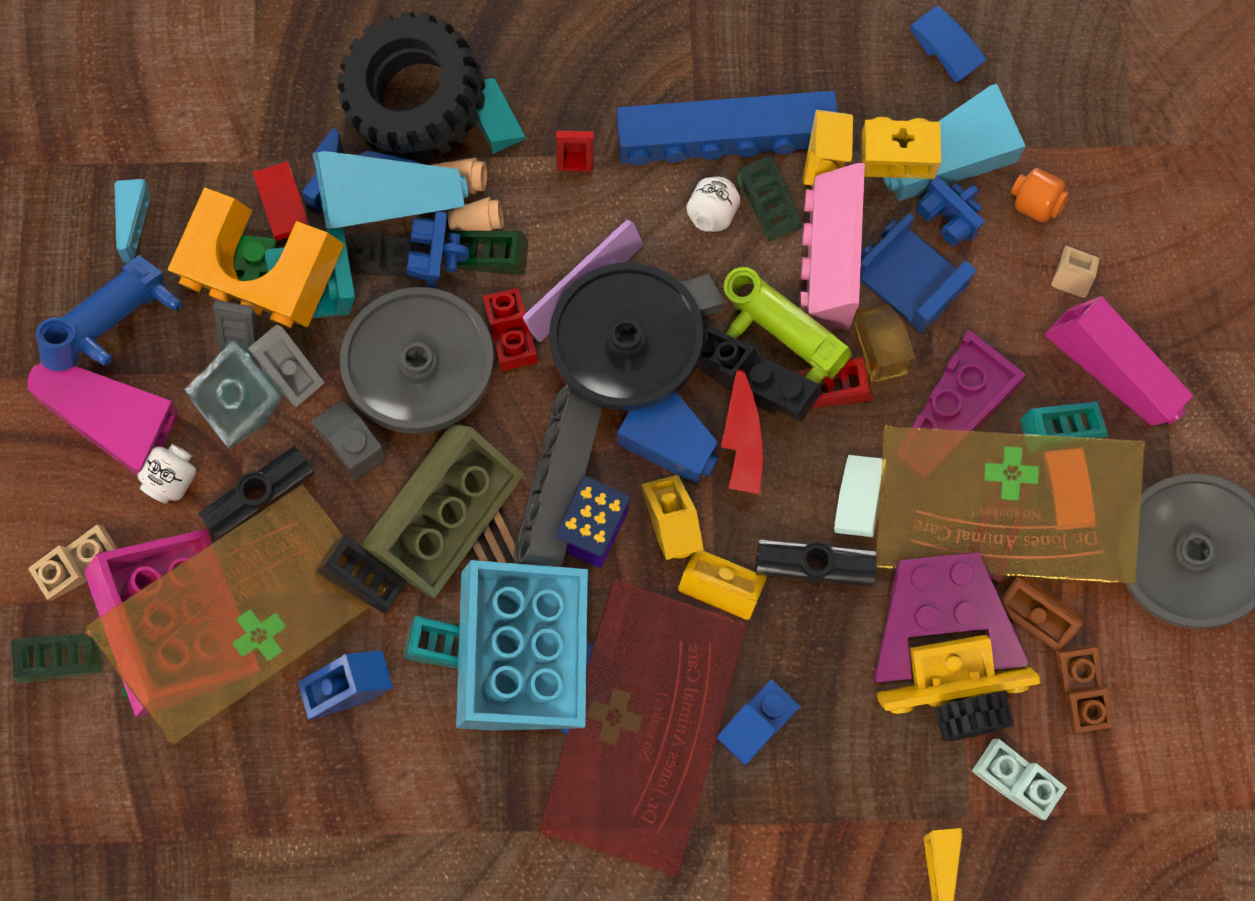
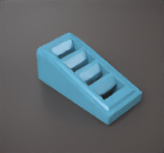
M144 179L116 181L114 184L116 249L125 264L135 258L151 199V192Z

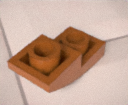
M1091 645L1055 651L1063 697L1073 733L1113 728L1109 689L1103 686L1098 647Z

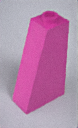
M1102 296L1067 309L1044 333L1050 341L1149 425L1153 426L1166 422L1172 424L1186 412L1184 405L1193 397L1192 393Z
M40 361L39 365H35L32 368L28 377L27 389L40 404L136 476L138 472H141L151 450L155 447L164 446L179 414L171 400L77 366L58 372L45 368Z

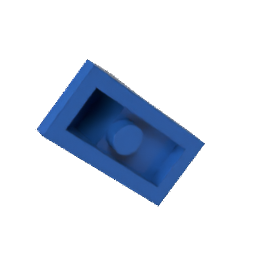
M771 679L749 703L742 707L716 739L746 766L801 706Z

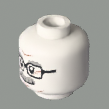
M724 177L704 178L698 182L687 203V214L700 230L722 231L728 228L739 208L740 195L734 184Z
M171 444L169 449L163 447L153 448L141 472L137 474L139 481L142 483L140 489L164 504H167L169 500H180L197 474L196 468L189 462L192 455L174 444Z

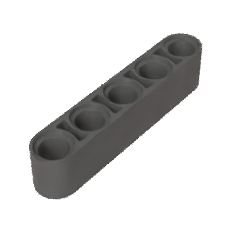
M568 386L560 389L552 405L514 550V561L517 564L561 567L568 543L558 539L556 533L586 474L602 407L584 400Z

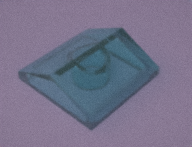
M235 339L184 390L228 448L234 447L266 424L283 397L241 343Z

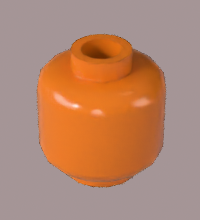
M1039 168L1030 171L1027 177L1020 174L1011 191V194L1016 196L1015 209L1043 223L1050 220L1051 217L1057 219L1069 197V193L1065 191L1066 184L1064 180Z

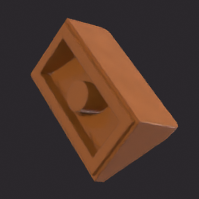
M1019 572L1000 599L1010 619L1056 651L1065 648L1083 624L1085 618L1021 572Z

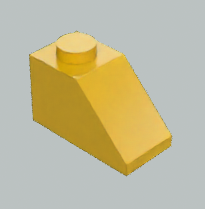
M679 475L641 484L656 538L666 560L685 558L694 552L704 550L697 510Z

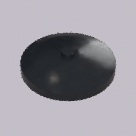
M641 263L609 264L586 273L577 279L561 296L550 322V349L554 364L561 378L572 391L584 400L611 410L634 411L645 409L671 398L686 385L694 374L703 350L702 317L691 293L669 273Z

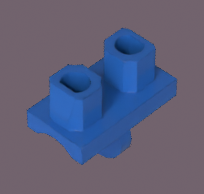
M939 176L930 182L925 196L919 202L916 212L929 223L939 214L948 221L940 233L942 238L951 247L956 246L965 239L971 243L979 235L978 231L985 223L978 215L982 207L974 200L980 190L975 185H972L965 191L958 183H955L950 188Z
M436 211L434 219H413L410 242L430 244V252L425 254L409 251L406 275L426 280L425 287L437 288L442 259L446 261L445 270L448 272H456L457 262H464L469 259L470 251L467 247L460 245L461 236L459 234H449V242L444 243L447 213Z

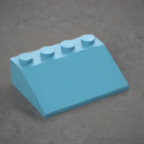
M471 560L461 572L456 728L495 731L585 728L588 569Z

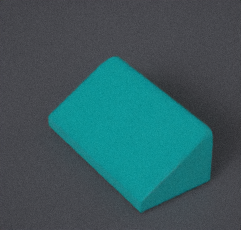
M494 78L484 79L485 89L482 91L485 96L484 108L481 110L476 108L475 110L480 117L477 124L494 154L525 140L526 137Z

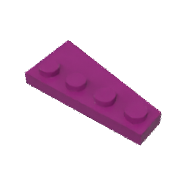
M968 329L956 354H953L941 380L931 392L923 411L916 418L898 449L896 460L925 483L1025 381L1026 374Z

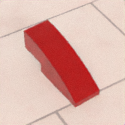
M736 369L721 447L736 450L729 480V489L759 494L763 470V442L760 419L753 391L745 371Z

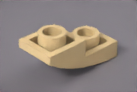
M97 524L67 547L57 546L30 566L28 570L48 601H52L87 582L84 572L97 553L118 548L105 527Z

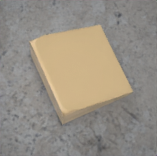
M1065 246L1052 280V287L1085 298L1095 280L1100 258Z

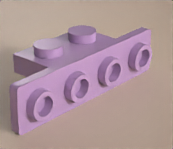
M626 220L523 316V320L534 339L541 342L549 335L554 309L564 292L577 279L599 267L615 263H625L643 246L641 237L632 221Z

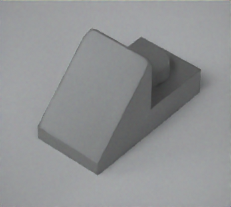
M278 324L248 348L261 365L260 371L295 407H298L325 383L283 327Z

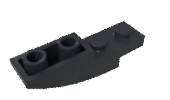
M703 324V350L697 369L730 391L733 389L736 369L744 370L753 391L756 406L774 415L777 411H780L799 421L804 419L823 393L818 383L758 356L753 346Z

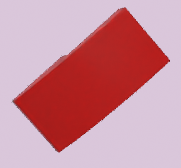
M288 161L253 172L275 241L288 238L296 221L309 225Z
M519 288L482 296L501 372L538 363L531 333L523 320L526 312Z

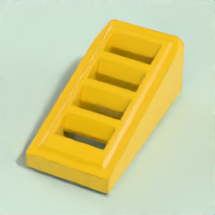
M962 828L934 830L923 837L932 901H954L962 842Z

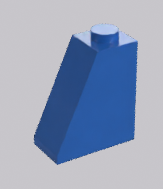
M678 393L655 406L629 411L617 432V445L679 475L697 486L703 475L711 476L720 458L714 455L717 441Z

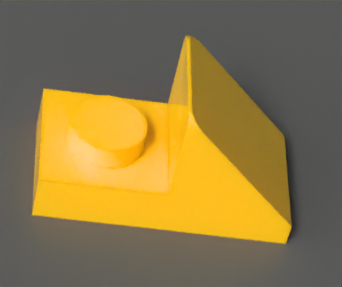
M816 110L802 178L804 185L813 186L815 176L845 167V162H851L853 143L852 114Z

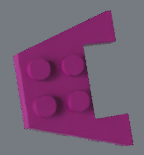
M979 552L898 560L888 605L889 612L886 626L880 642V654L873 675L874 682L912 679L908 637L985 629L986 635L991 639L994 670L1028 666L1026 655Z

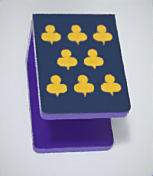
M584 476L556 533L558 539L568 543L565 553L596 568H601L629 512L631 496Z

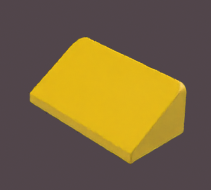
M702 550L692 554L683 573L678 591L742 619L749 620L767 577L756 575L754 571Z

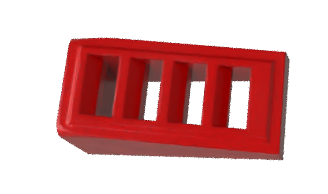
M556 131L557 170L574 172L593 171L594 132Z
M864 357L848 360L833 379H830L828 376L824 377L828 393L821 394L812 408L873 400L869 371ZM812 368L794 372L805 377ZM856 375L858 387L852 388L850 376ZM841 377L843 390L836 391L834 378Z

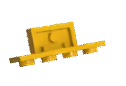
M980 635L910 648L914 686L877 692V699L886 711L896 714L907 713L914 709L913 706L929 704L930 706L941 707L944 704H951L952 699L973 698L978 695H987L1003 690L1009 693L1025 692L1029 689V686L1040 684V675L1030 666L994 671L991 639L987 635Z

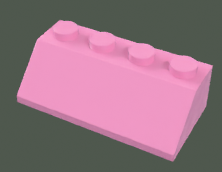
M864 163L852 164L815 176L812 190H805L804 211L810 212V222L803 225L802 245L808 246V258L802 257L800 279L807 280L806 292H800L799 308L828 330L849 331L859 305Z

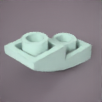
M848 455L839 494L834 526L835 533L873 537L880 511V494L887 470L886 459Z
M993 739L972 770L974 774L998 792L1041 820L1048 818L1067 788L1037 763H1029L1000 739Z

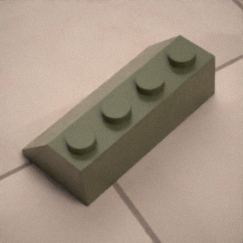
M453 424L447 428L361 544V547L406 580L407 583L435 599L521 480L524 473L472 427Z

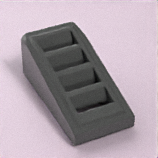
M219 300L215 301L213 312L222 354L228 357L256 361L248 348L264 334L253 308Z

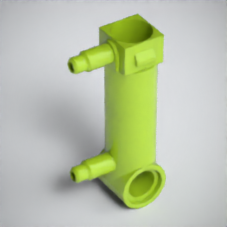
M739 267L727 275L724 280L725 294L733 306L741 313L731 323L730 328L725 334L737 339L754 320L812 366V369L805 378L818 384L824 377L828 376L830 379H833L851 358L852 353L847 345L763 281L754 270L748 267ZM743 285H754L752 292L748 296H737L739 289Z

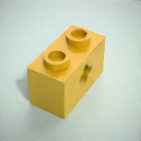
M876 117L872 120H865L860 136L861 163L865 164L864 177L935 179L941 165L940 122H929L924 118L895 121L888 117Z

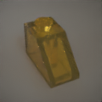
M889 304L857 310L853 320L872 382L908 374L915 361V355L904 322Z

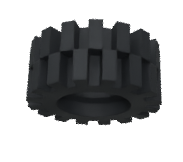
M1005 692L983 694L973 698L969 697L961 701L950 702L951 704H944L935 709L942 739L945 742L989 734L1014 725Z

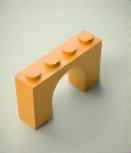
M204 187L167 270L181 277L178 284L200 293L201 288L204 287L210 290L208 294L210 297L229 303L232 299L240 301V305L252 307L257 316H260L262 311L271 313L270 320L282 326L291 328L293 323L308 328L345 244L328 232L296 221L276 265L267 274L258 279L240 281L234 268V255L253 210L235 198Z

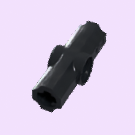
M294 445L259 471L244 474L239 479L235 488L198 514L218 542H220L255 516L269 513L279 499L315 475V472L300 450ZM256 487L266 488V493L261 499H248L249 492Z
M759 540L755 568L756 575L801 579L805 583L812 585L831 582L872 587L876 573L877 558L876 551L830 547L820 541L798 544ZM809 556L820 557L825 563V569L819 571L811 569L806 563V558Z

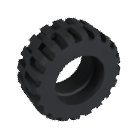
M413 12L400 13L401 18L394 19L392 15L381 18L382 24L373 27L372 24L363 30L365 35L360 40L355 38L349 45L352 52L349 56L344 55L340 64L344 74H339L337 77V87L341 91L339 101L341 107L347 113V118L365 142L372 148H377L380 153L395 156L396 154L397 157L413 160L414 156H418L421 161L432 159V153L440 151L442 155L452 150L449 145L456 140L462 143L468 137L466 129L469 126L474 128L480 119L475 109L481 110L484 108L485 96L482 91L485 89V80L480 71L481 67L467 41L459 31L454 30L452 24L444 19H440L437 22L434 15L421 13L420 17L416 18ZM416 64H431L442 69L441 81L436 92L423 105L408 111H392L383 107L386 87L391 79L401 70Z

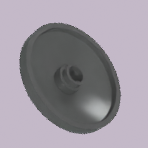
M412 287L387 293L372 301L359 312L345 333L340 351V369L351 400L371 421L396 432L408 434L430 433L459 422L481 402L492 380L494 351L487 326L480 315L468 303L446 291L428 287Z
M1207 474L1177 475L1164 479L1146 489L1133 502L1125 514L1116 542L1119 572L1127 590L1135 601L1148 613L1163 622L1181 628L1196 630L1213 629L1228 625L1239 620L1255 608V498L1235 483Z

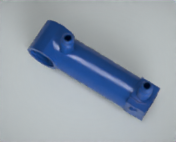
M138 255L122 267V273L61 318H49L39 324L36 329V339L40 361L45 368L51 371H66L74 367L78 362L79 352L83 351L94 361H98L102 365H108L112 359L111 355L95 342L96 339L144 303L148 305L157 299L166 307L177 311L181 308L182 302L174 293L164 287L162 272Z

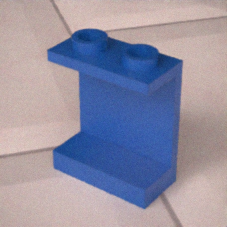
M908 213L900 222L894 219L881 234L884 239L876 247L870 244L862 251L860 281L922 334L970 285L977 270L966 260L958 269L952 266L910 230L915 217Z

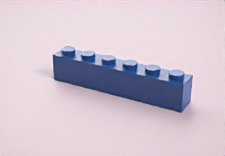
M835 91L617 107L616 131L620 163L638 166L647 164L649 161L658 160L677 163L686 158L702 157L706 160H714L722 155L738 154L741 157H751L760 152L774 151L777 154H788L794 150L808 149L816 110L837 112Z

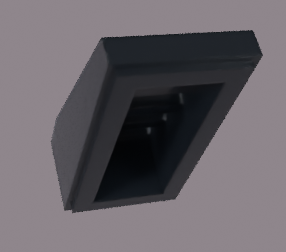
M347 535L342 536L333 543L315 570L330 582L384 614L389 611L407 583L406 580ZM343 555L348 559L341 568L336 563ZM355 564H358L361 568L356 576L353 577L349 573ZM371 572L375 577L367 587L363 582ZM384 580L389 585L380 597L375 592Z

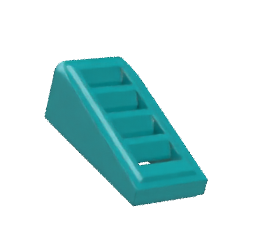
M1098 401L1033 408L1020 419V425L1030 453L1054 450L1104 439L1109 436ZM1081 414H1085L1090 430H1085ZM1067 417H1070L1074 432H1071ZM1052 420H1055L1059 434H1056Z
M415 616L409 625L403 659L458 669L459 649L457 657L451 656L454 637L459 638L460 626ZM422 632L429 633L425 649L419 648ZM438 634L445 635L441 653L434 652Z

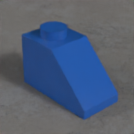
M382 651L345 654L298 682L308 720L367 703L393 689Z

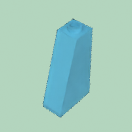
M997 84L989 86L938 121L940 122L941 165L936 177L939 176L947 185L1019 161L1026 146ZM883 177L887 189L894 191L898 202L926 193L930 182L933 180Z
M328 151L313 153L326 228L332 229L465 207L463 198H468L467 182L464 176L459 175V169Z

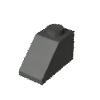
M343 400L311 421L354 483L386 462L379 442L362 419Z

